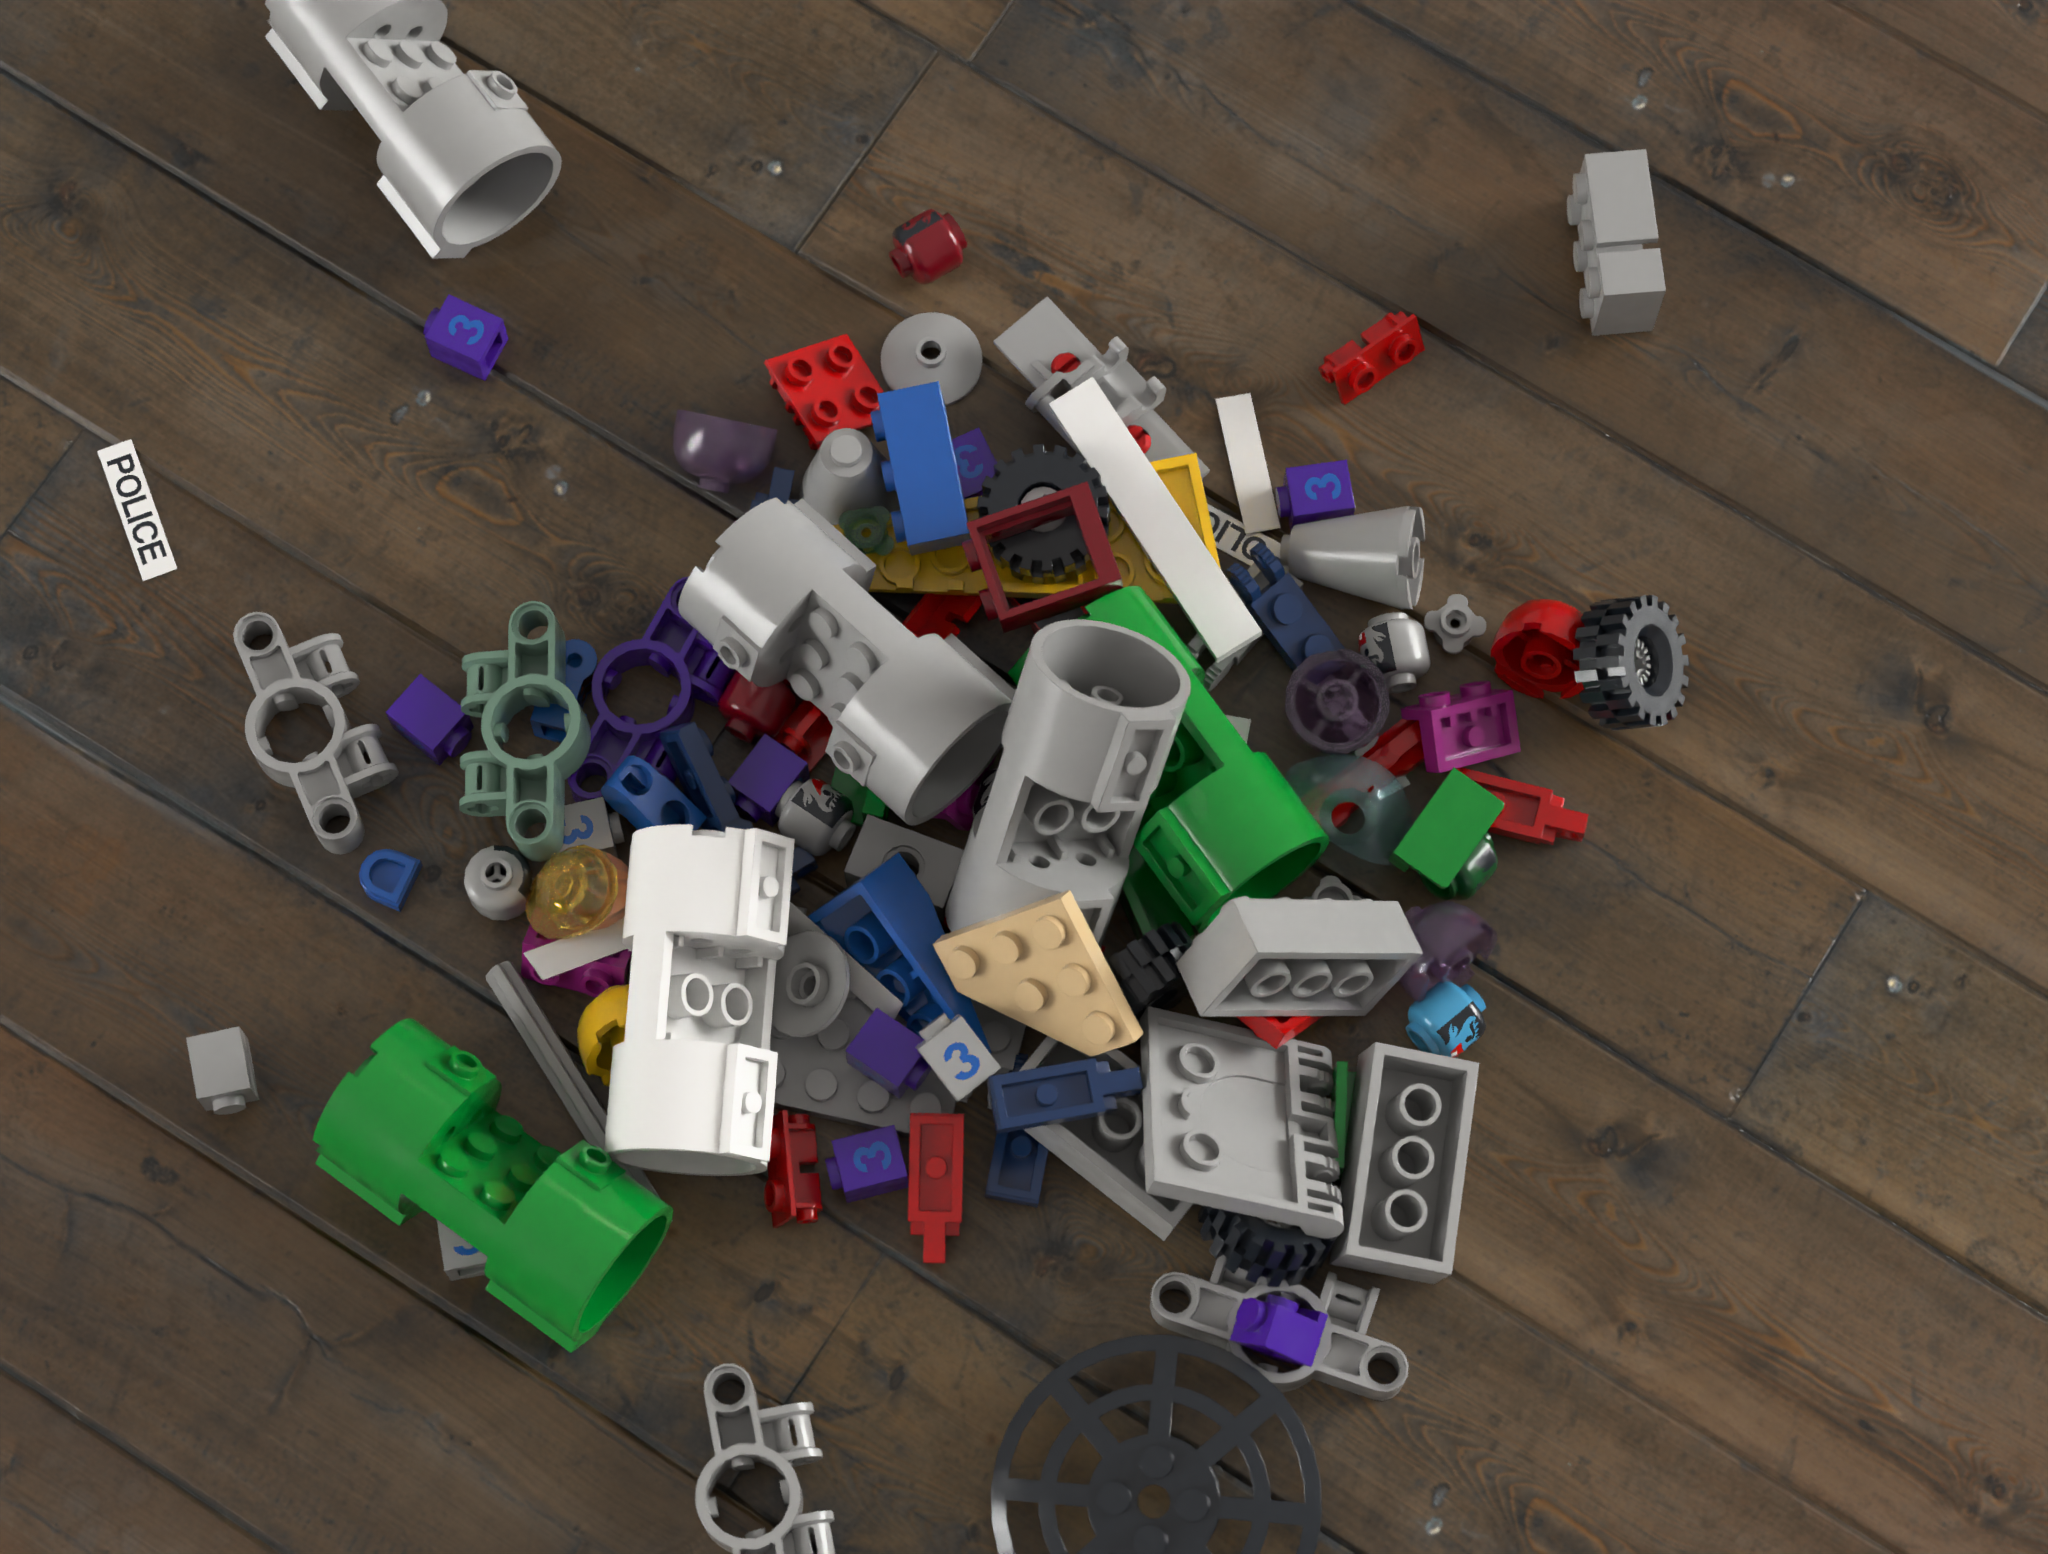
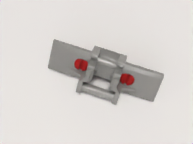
M1048 296L993 341L994 345L1036 389L1027 398L1025 405L1033 413L1039 411L1077 453L1078 451L1051 412L1049 403L1091 377L1095 379L1149 462L1194 453L1153 410L1164 401L1166 387L1155 376L1146 381L1126 360L1129 348L1118 336L1109 342L1108 351L1102 355ZM1198 458L1201 477L1204 478L1210 472V469Z

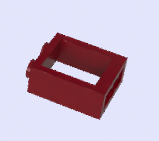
M1088 482L966 523L971 539L961 543L971 572L982 569L988 588L978 592L988 621L999 618L1003 633L1088 605L1113 591L1123 588L1122 578ZM1075 515L1097 579L1010 609L987 544Z

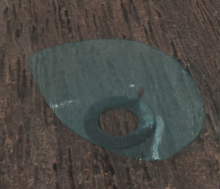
M1336 754L1315 757L1299 762L1286 772V781L1332 843L1363 860L1380 865H1393L1388 859L1412 827V818L1404 789L1390 771L1379 763L1362 756ZM1371 786H1374V789L1371 792H1368V789ZM1353 802L1363 810L1365 823L1358 832L1345 834L1333 825L1332 812L1339 803Z

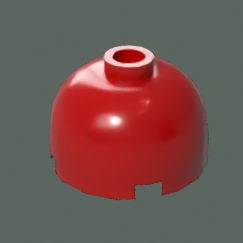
M1551 599L1529 600L1514 608L1501 623L1491 647V658L1494 657L1496 660L1494 670L1498 677L1512 689L1530 697L1543 699V690L1561 692L1560 699L1571 698L1579 694L1584 688L1582 682L1576 683L1574 671H1580L1579 661L1573 660V649L1580 648V642L1575 639L1577 628L1585 627L1581 621L1583 614L1571 605Z

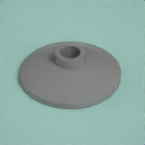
M928 312L903 320L889 333L882 347L881 370L884 380L891 391L939 381L946 407L966 397L976 385L981 374L982 352L978 339L966 324L947 314ZM926 348H937L940 351V355L935 359H926L922 356V352Z
M803 931L787 938L784 956L776 962L772 1025L778 1031L793 1037H809L827 1028L840 1013L848 995L850 969L846 954L835 939L817 931Z

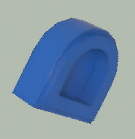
M376 850L368 855L361 864L359 872L360 884L369 898L401 912L423 865L420 860L396 850Z

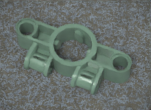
M529 601L515 608L510 616L508 624V650L475 652L467 654L462 658V670L467 673V694L461 700V711L466 715L481 718L482 737L488 750L468 752L460 757V768L465 771V796L459 799V810L464 814L477 817L506 816L507 832L523 856L531 861L542 862L550 860L557 855L563 846L565 779L574 774L584 762L591 744V730L581 706L574 694L566 686L565 633L548 605L538 601ZM548 626L547 631L541 637L527 639L528 634L534 628ZM551 703L558 704L570 712L564 713L566 737L559 747L546 756L534 754L527 757V759H521L504 752L502 743H507L509 740L507 725L513 716L530 705L550 707ZM536 823H546L542 834L531 839L524 838L525 832L530 826Z

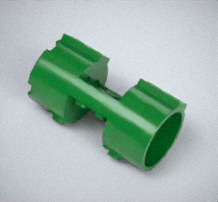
M1129 586L1121 588L1085 606L1088 614L1078 619L1118 625L1148 637L1163 646L1180 661L1186 669L1191 682L1190 694L1160 781L1149 797L1133 845L1199 933L1205 931L1219 915L1222 906L1232 900V898L1246 896L1250 899H1273L1318 860L1329 844V837L1265 752L1253 753L1204 688L1205 671L1142 587ZM1029 648L1008 672L1016 685H1018Z
M406 1018L397 1022L370 1045V1050L375 1054L368 1057L354 1075L348 1071L329 1099L319 1118L313 1136V1141L320 1145L316 1149L320 1155L315 1164L399 1226L423 1210L428 1212L488 1257L485 1265V1276L490 1281L485 1290L572 1353L597 1334L602 1323L621 1303L643 1274L670 1227L674 1212L673 1208L627 1175L626 1170L613 1162L610 1155L600 1147L590 1145L585 1140H582L564 1153H561L552 1147L539 1143L524 1132L523 1126L517 1120L507 1115H501L496 1111L502 1091L501 1082L496 1079L497 1076L482 1066L477 1057L469 1052L458 1049L456 1046H450L413 1018Z

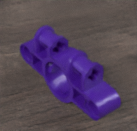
M688 577L679 579L670 588L642 639L627 641L614 647L601 659L595 669L592 679V697L598 717L591 728V744L588 754L579 769L568 777V784L576 803L603 797L601 790L591 793L583 791L580 788L582 782L592 775H600L608 780L629 755L639 757L648 762L661 775H664L674 784L677 774L659 738L660 733L674 725L691 722L695 709V698L711 706L718 707L721 695L736 672V669H731L723 663L718 653L713 649V645L680 615L678 609L679 599ZM651 665L665 677L669 678L670 674H672L681 685L680 695L673 696L667 710V716L654 723L637 725L635 719L624 715L618 718L607 707L606 699L609 690L617 688L622 680L621 674L629 669ZM605 801L607 810L611 809L612 807Z

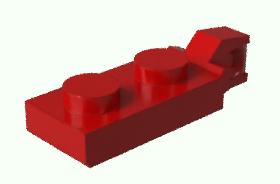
M1462 767L1457 768V770L1504 802V808L1487 832L1539 845L1540 842L1553 845L1555 837L1582 842L1589 815L1563 808L1565 798L1553 795L1552 789Z
M910 1113L908 1222H911L910 1235H924L923 1263L945 1264L946 1236H959L960 1223H962L965 1114Z

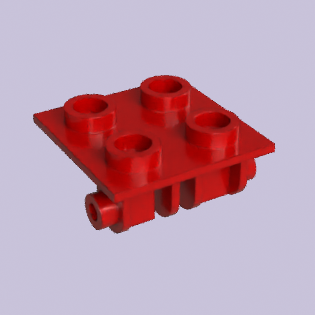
M847 333L765 360L764 364L772 377L769 384L773 389H777L786 403L785 409L787 412L795 413L793 417L795 425L804 426L802 430L809 439L808 445L811 450H818L824 439L835 430L842 428L860 430L873 425L871 411L880 410L877 394L884 391Z

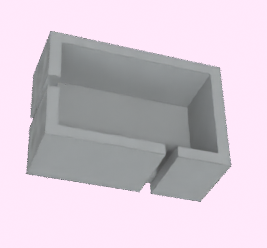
M1646 149L1585 154L1580 173L1573 174V195L1567 196L1569 225H1577L1579 241H1574L1573 243L1574 267L1576 272H1584L1586 287L1580 288L1579 291L1582 319L1590 318L1592 336L1653 331L1666 287L1660 248L1643 249L1642 244L1657 243L1659 239Z

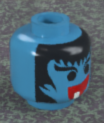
M1440 981L1411 1004L1407 1014L1409 1024L1405 1029L1412 1042L1420 1051L1457 1058L1484 1034L1486 1024L1481 1012L1486 1009V1005L1481 996L1470 985L1464 984L1460 988L1450 981Z

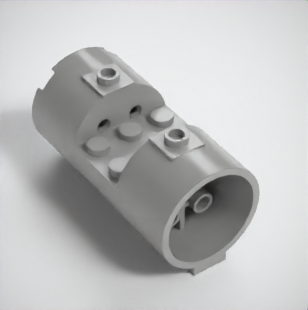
M441 0L265 1V6L270 11V19L267 22L272 27L265 38L320 110L352 111L356 107L381 140L377 152V165L383 176L377 182V186L433 259L464 258L472 248L491 241L519 223L538 206L553 187L561 169L562 160L560 153L527 112L529 108L517 94V86L511 78L500 71L469 70L465 74L462 73L455 64V54L446 45L439 42L448 20L447 8Z
M777 497L762 502L741 516L718 537L715 542L721 547L712 555L705 571L701 567L695 566L681 592L678 609L680 615L713 645V649L718 653L723 663L731 669H736L749 682L752 681L759 687L772 686L777 682L787 679L800 698L806 701L810 700L828 717L833 729L825 752L831 757L836 767L842 772L850 774L863 787L866 786L908 825L913 826L926 822L961 796L983 773L1002 748V732L1015 690L955 635L950 634L944 640L935 633L917 638L868 593L877 565L803 498L795 504L790 500L783 504Z
M1074 619L1058 621L1044 626L1034 635L1002 732L1004 751L986 805L978 811L974 818L946 905L945 917L951 932L1070 890L1101 949L1129 869L1130 851L1149 797L1160 781L1191 690V682L1186 669L1167 649L1148 637L1130 629L1094 620Z

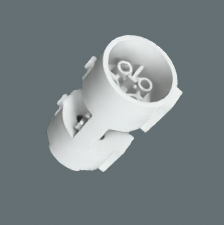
M693 824L652 826L640 829L632 834L622 944L629 951H632L624 1042L613 1047L604 1150L616 1164L656 1172L701 1176H740L757 1174L767 1170V1164L770 1160L778 1058L777 1052L769 1051L776 962L784 956V948L787 944L795 839L758 828L739 829L726 827L725 832L715 830L693 831Z

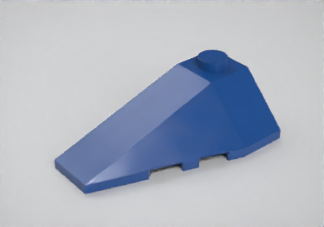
M899 852L807 916L823 932L835 939L844 951L903 1003L898 1014L907 1022V1028L921 1037L918 1032L943 1013L950 1020L959 1014L964 1018L990 1054L992 1053L971 999L956 991L932 945L945 933L931 898Z

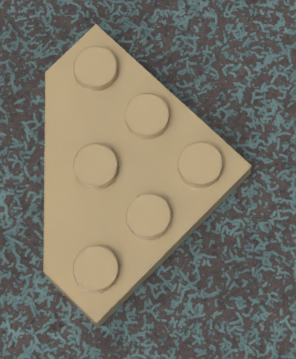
M1070 890L944 934L932 944L957 992L1092 1057L1135 1043L1143 1034L1130 1005Z

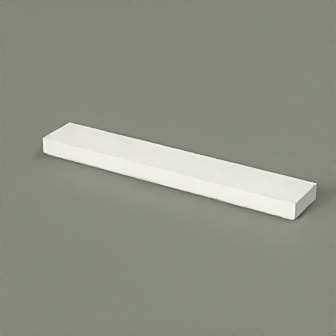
M1091 377L1049 403L1051 412L1078 453L1086 458L1087 466L1090 469L1095 467L1100 474L1101 483L1106 487L1109 500L1216 662L1222 661L1262 636V630L1095 379Z

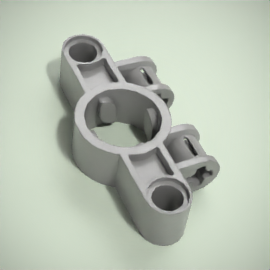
M263 612L248 613L240 618L233 632L236 648L257 695L252 701L245 719L247 743L258 764L271 779L296 789L310 825L324 849L340 855L350 853L358 848L363 841L365 833L363 821L353 799L387 785L398 776L399 771L396 765L389 763L379 740L382 737L380 727L377 724H365L351 729L349 720L338 698L355 690L360 684L357 673L349 670L341 651L344 643L341 635L338 633L323 634L289 648L278 623L272 616ZM264 634L273 636L271 643L266 648L261 650H251L249 648L250 643L257 636ZM326 662H329L332 668L331 673H328L326 669ZM301 703L321 706L333 731L332 739L325 749L319 754L315 751L307 755L302 762L298 763L283 762L273 758L271 755H274L265 736L266 727L273 717L280 711L299 708L298 704ZM364 752L368 753L371 760L370 764L366 763L363 756ZM340 815L350 818L348 826L340 833L332 834L325 831L326 824L330 819Z
M1224 1255L1217 1258L1209 1282L1185 1273L1171 1272L1157 1279L1152 1287L1150 1311L1157 1324L1168 1330L1226 1349V1351L1233 1353L1259 1370L1281 1392L1295 1390L1314 1379L1372 1400L1384 1401L1393 1398L1400 1392L1408 1376V1361L1401 1349L1366 1335L1380 1292L1379 1288L1372 1286L1369 1290L1339 1281L1335 1273L1328 1272L1319 1299L1312 1291L1300 1284L1289 1287L1285 1280H1282L1279 1287L1267 1286V1278L1262 1276L1259 1277L1256 1284L1245 1280L1247 1271L1238 1268L1234 1274L1225 1268L1228 1259ZM1177 1289L1187 1295L1190 1305L1183 1312L1171 1313L1160 1304V1296L1167 1290ZM1272 1294L1298 1303V1308L1321 1311L1327 1314L1328 1317L1312 1367L1302 1366L1290 1372L1277 1373L1279 1368L1265 1363L1253 1364L1243 1352L1241 1345L1230 1341L1236 1322V1313L1243 1298H1255L1265 1302L1267 1295ZM1380 1359L1391 1363L1397 1373L1396 1380L1386 1385L1373 1381L1367 1370L1368 1365L1372 1361Z
M722 1364L715 1367L708 1373L704 1382V1396L715 1456L702 1470L695 1492L697 1513L706 1532L716 1544L733 1554H813L810 1534L814 1533L818 1550L817 1554H835L830 1523L835 1520L834 1513L831 1510L802 1514L803 1494L793 1467L810 1464L823 1458L822 1449L815 1446L810 1415L815 1412L813 1403H793L759 1410L754 1385L749 1373L743 1367L736 1364ZM727 1380H737L745 1386L743 1397L732 1405H724L715 1399L718 1386ZM791 1425L795 1426L798 1442L796 1446L793 1445ZM754 1463H762L776 1469L785 1478V1480L779 1481L784 1505L788 1506L783 1520L769 1533H766V1529L762 1528L746 1533L745 1538H738L723 1532L712 1519L719 1517L716 1497H710L716 1481L730 1468H733V1470L754 1469Z

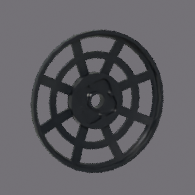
M1135 1335L1107 1341L1076 1354L1050 1372L1025 1398L1009 1423L997 1453L991 1484V1521L999 1554H1016L1007 1521V1500L1039 1503V1518L1043 1537L1050 1554H1069L1059 1532L1055 1504L1087 1507L1090 1523L1096 1537L1076 1554H1212L1206 1545L1212 1538L1219 1519L1252 1521L1251 1530L1240 1554H1260L1267 1536L1269 1523L1303 1525L1300 1544L1296 1554H1314L1317 1548L1322 1519L1321 1479L1315 1452L1301 1419L1283 1393L1259 1370L1233 1353L1201 1340L1174 1335ZM1138 1351H1156L1152 1384H1141L1118 1389L1096 1399L1089 1405L1068 1380L1082 1369L1110 1357ZM1178 1353L1196 1356L1224 1367L1247 1382L1260 1397L1234 1417L1226 1408L1209 1397L1187 1388L1175 1386ZM1052 1395L1071 1420L1062 1429L1051 1446L1042 1469L1041 1480L1009 1478L1012 1458L1024 1429L1038 1407ZM1151 1401L1148 1434L1132 1437L1119 1443L1099 1419L1105 1413L1123 1405ZM1173 1403L1182 1404L1201 1412L1215 1421L1222 1429L1198 1449L1181 1439L1170 1436ZM1275 1413L1285 1426L1298 1455L1304 1482V1503L1271 1500V1488L1266 1465L1256 1443L1250 1436L1253 1431ZM1083 1433L1102 1457L1093 1472L1089 1485L1057 1482L1058 1474L1067 1452L1076 1438ZM1236 1446L1241 1451L1249 1469L1254 1499L1221 1496L1219 1481L1212 1466ZM1150 1485L1163 1487L1170 1496V1507L1159 1518L1146 1516L1139 1507V1496L1143 1489Z

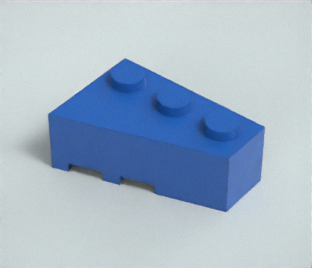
M939 381L878 393L880 410L871 411V418L876 441H887L890 460L882 461L881 468L886 491H897L900 510L891 512L897 543L907 541L911 556L961 546V542L970 540L971 537L966 524L968 517L947 420L946 406Z

